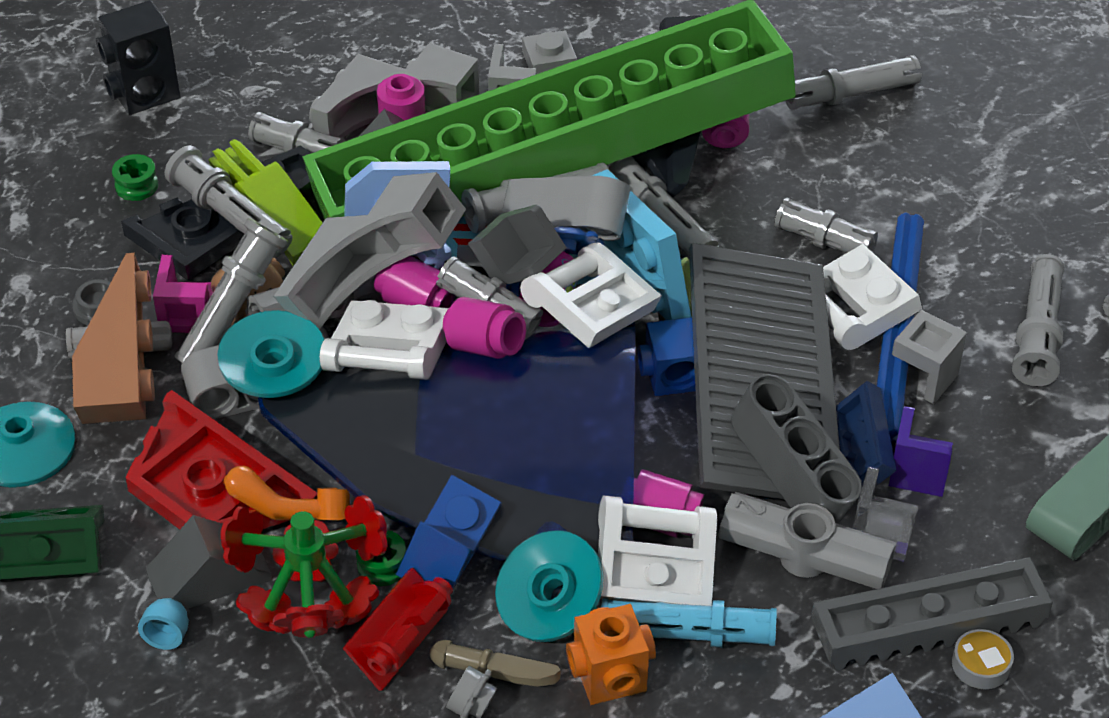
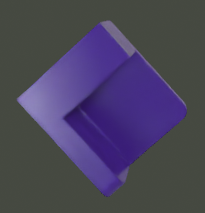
M904 406L894 453L897 471L890 475L888 486L943 497L953 443L911 435L910 431L915 408Z

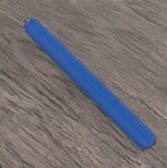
M905 212L897 219L891 270L916 292L924 220L919 214L910 215ZM914 315L883 332L877 386L881 388L892 445L897 443L904 408L908 363L892 355L894 340L912 321Z

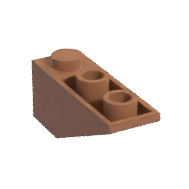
M126 253L72 356L73 408L82 424L146 419V401H154L155 398L152 369H145L144 351L153 350L152 325L150 319L143 320L142 302H151V281L149 271L140 270L135 253Z

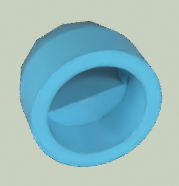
M172 598L157 599L146 608L139 621L138 632L141 638L149 645L158 649L170 650L178 647L188 629L189 619L187 611L181 602Z

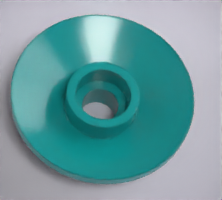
M272 310L255 313L235 323L222 337L217 353L219 369L224 379L232 387L250 396L274 398L293 394L308 386L320 374L322 370L320 365V349L324 337L313 322L288 311Z
M18 402L0 408L1 487L17 488L40 483L58 473L68 463L75 449L76 436L73 424L66 414L54 406L40 402Z
M547 531L528 538L511 552L497 578L496 604L502 620L517 635L531 641L550 642L572 634L574 632V617L585 615L596 609L600 601L604 582L601 561L595 550L584 539L570 532ZM563 585L559 595L551 600L554 589Z

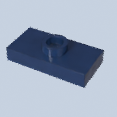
M868 381L836 405L840 451L861 480L862 490L858 499L862 498L897 471L881 388Z

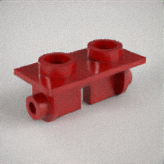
M410 568L342 648L379 691L385 688L447 612L451 604L452 586L441 577H435L433 581H424L414 568Z

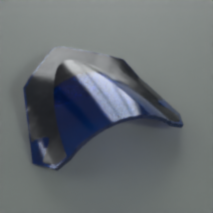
M635 322L590 348L561 323L553 327L538 326L535 332L524 340L521 349L516 354L506 355L499 359L455 350L446 342L432 374L427 380L410 378L407 372L344 367L340 372L322 369L314 381L293 394L274 398L258 397L260 413L265 419L342 487L347 489L355 498L361 495L368 496L372 500L374 509L380 511L384 517L416 531L420 521L425 522L451 475L500 501L502 505L475 553L503 562L522 542L534 535L547 531L573 533L584 539L598 555L600 532L598 514L603 495L621 497L623 503L634 504ZM622 526L621 540L633 541V527Z

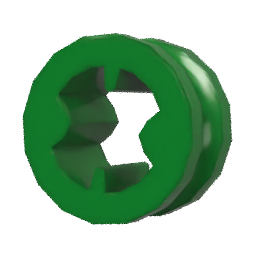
M132 154L124 156L114 163L112 176L115 180V191L118 196L125 200L139 201L149 198L156 192L158 179L155 175V163L151 158L145 155Z
M387 530V550L385 553L391 555V560L388 561L386 557H382L383 562L381 563L373 562L372 560L364 561L360 557L358 549L355 550L359 576H367L372 584L379 587L392 585L401 579L396 573L406 553V546L402 537L390 530Z

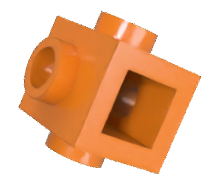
M632 605L597 608L585 615L574 617V642L566 644V653L574 678L581 677L590 705L646 692L649 660L656 658V649L649 626L647 624L639 626Z

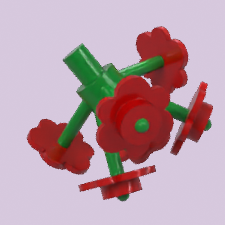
M361 495L356 497L353 504L345 508L344 514L348 523L346 527L329 532L326 524L322 521L314 520L310 513L304 511L295 513L291 517V524L285 528L284 536L261 534L264 523L262 514L259 511H249L246 507H237L234 510L233 519L226 520L221 528V545L224 550L223 557L227 565H235L239 572H249L255 564L256 555H259L264 547L273 548L272 555L274 561L282 567L272 589L266 591L259 586L252 585L246 593H240L236 599V606L239 610L248 614V619L254 626L265 631H275L282 634L290 633L292 630L294 636L312 638L324 635L330 627L337 629L345 624H355L368 615L372 609L371 602L379 595L377 586L372 584L367 576H359L345 586L329 561L337 557L339 548L336 543L346 541L351 549H358L359 555L364 561L372 560L374 556H379L386 552L387 525L382 513L374 509L372 500L368 496ZM290 580L300 582L302 607L290 606L291 599L284 593ZM326 580L333 589L329 597L330 600L324 604L315 605L313 582Z

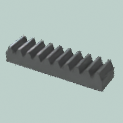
M1029 557L813 602L811 619L829 663L833 664L835 669L839 671L843 670L849 660L855 659L858 666L866 664L872 655L876 654L880 661H886L893 651L900 650L904 657L908 656L914 647L918 645L922 646L924 652L930 651L937 641L942 640L946 647H951L961 635L975 629H986L999 633L1003 627L1008 626L1011 633H1016L1025 622H1029L1032 629L1038 628L1045 618L1049 617L1053 601Z

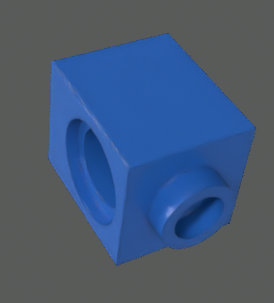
M692 317L646 323L645 345H638L637 355L641 376H650L654 395L662 396L696 391Z

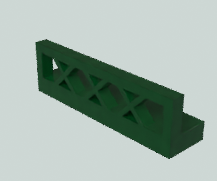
M103 505L0 512V579L98 573L102 568L98 529L105 521Z

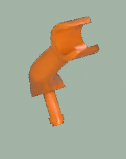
M247 466L234 467L224 478V484L229 495L259 511L266 517L277 521L291 520L295 513L304 511L310 513L314 519L343 520L345 519V508L350 505V493L347 489L317 488V499H291L280 496Z

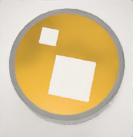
M975 629L964 633L957 640L952 657V667L957 677L965 684L977 689H993L1002 685L1008 679L1014 660V653L1009 642L1000 634L986 629Z

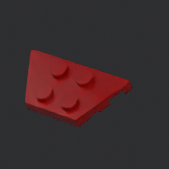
M173 390L165 395L162 401L164 412L157 426H150L143 440V451L139 456L135 457L125 477L128 491L178 529H181L193 515L224 524L226 520L233 519V513L237 507H246L249 511L255 510L233 498L226 490L224 478L231 469L237 466H247L252 469L267 486L280 496L291 499H317L316 491ZM262 514L263 529L289 521L273 520Z

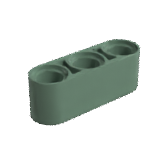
M1109 435L1038 500L1026 521V528L1073 561L1081 557L1109 530Z

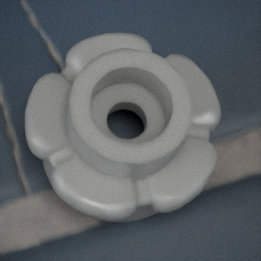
M468 666L455 687L446 708L460 715V718H468L470 714L476 718H482L497 691L495 686L487 683L492 672L487 669L484 674Z

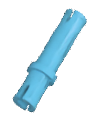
M602 599L601 608H614L631 604L639 626L647 624L653 638L711 641V647H722L723 642L769 644V646H775L777 608L724 607V601L713 600L712 606Z

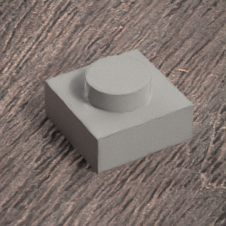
M566 30L522 37V52L528 68H536V73L538 74L577 60Z

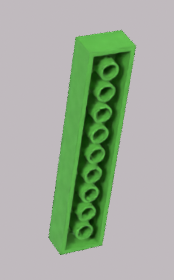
M747 0L302 157L315 200L324 220L326 218L344 217L345 184L371 162L449 161V188L462 203V192L466 189L474 188L477 192L500 187L502 181L507 179L546 178L595 166L598 163L608 165L796 97L793 52L755 1Z

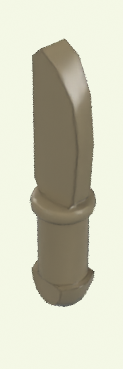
M451 640L438 641L430 648L431 660L442 669L451 667L465 671L468 666H471L484 674L489 669L492 672L491 677L537 687L553 685L561 677V670L557 665L503 653H493L488 648L485 650L453 644Z

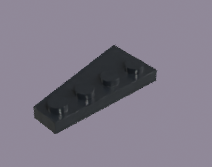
M301 145L261 162L265 167L273 162L279 163L306 200L314 195L302 157L312 152ZM178 197L160 204V213L143 220L136 214L121 221L124 236L159 261L162 255H173L176 273L186 280H190L237 248L244 236V233L239 231L214 209L200 208L192 199L182 203Z

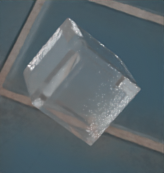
M868 467L857 504L853 529L897 542L893 559L905 562L918 506L876 496L879 469Z

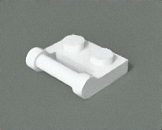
M601 243L589 244L578 252V257L546 274L540 272L525 278L521 282L520 287L522 297L528 305L534 308L543 307L588 348L654 311L662 296ZM587 275L590 277L597 276L568 293L563 289Z
M864 244L823 267L825 294L833 290L860 316H848L826 295L828 326L834 330L833 336L835 340L847 350L860 347L922 310L919 294Z
M351 300L331 338H326L321 345V368L325 371L336 372L342 371L344 367L407 372L410 378L427 380L431 376L447 342L443 331V318L449 308L428 307L420 304L403 305L378 303L371 300Z
M603 495L598 514L600 529L598 557L602 564L604 576L600 599L609 598V600L712 606L717 530L716 509L697 506L694 511L625 504L621 497ZM622 526L690 533L693 538V548L621 540Z

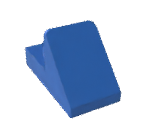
M451 475L425 522L420 521L396 575L402 578L410 568H414L424 581H433L435 577H441L449 582L454 590L502 503L456 476Z

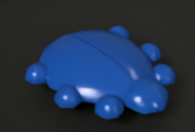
M554 227L567 247L563 252L578 255L582 248L592 243H601L605 246V242L598 238L597 233L594 231L585 232L573 227Z

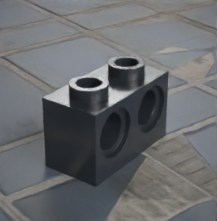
M152 0L98 17L102 36L96 38V44L102 61L105 65H108L109 73L103 74V80L112 101L119 99L130 116L181 98L169 25Z

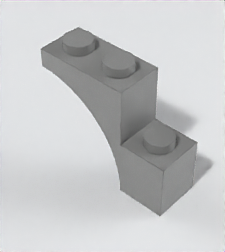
M431 43L424 48L417 58H413L408 63L406 69L357 54L345 69H341L338 72L334 82L323 95L318 96L313 101L309 112V119L313 125V130L333 137L344 138L354 130L372 123L379 115L377 87L384 79L394 74H407L422 82L425 92L426 113L479 95L478 58Z
M437 172L393 176L368 215L333 217L324 220L273 297L286 311L310 320L320 330L334 310L354 290L372 276L408 256L442 248L466 208Z

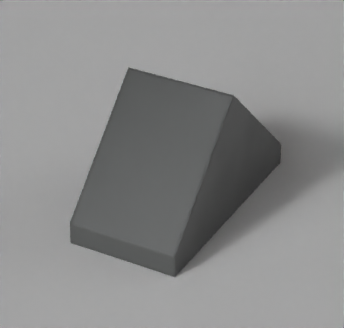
M195 515L184 524L146 567V573L156 599L172 598L181 602L185 609L236 593L252 585L256 586L271 581L272 575L262 552L256 555L255 564L249 572H239L235 565H227L223 557L224 550L221 545L220 536L223 523Z

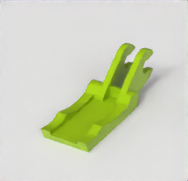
M235 139L229 142L232 148L226 149L225 152L219 148L212 151L215 157L213 156L208 159L209 164L213 168L224 169L230 175L232 186L255 203L280 225L292 232L290 233L292 235L291 244L284 253L292 266L295 265L323 222L279 163L273 162L265 167L240 141Z

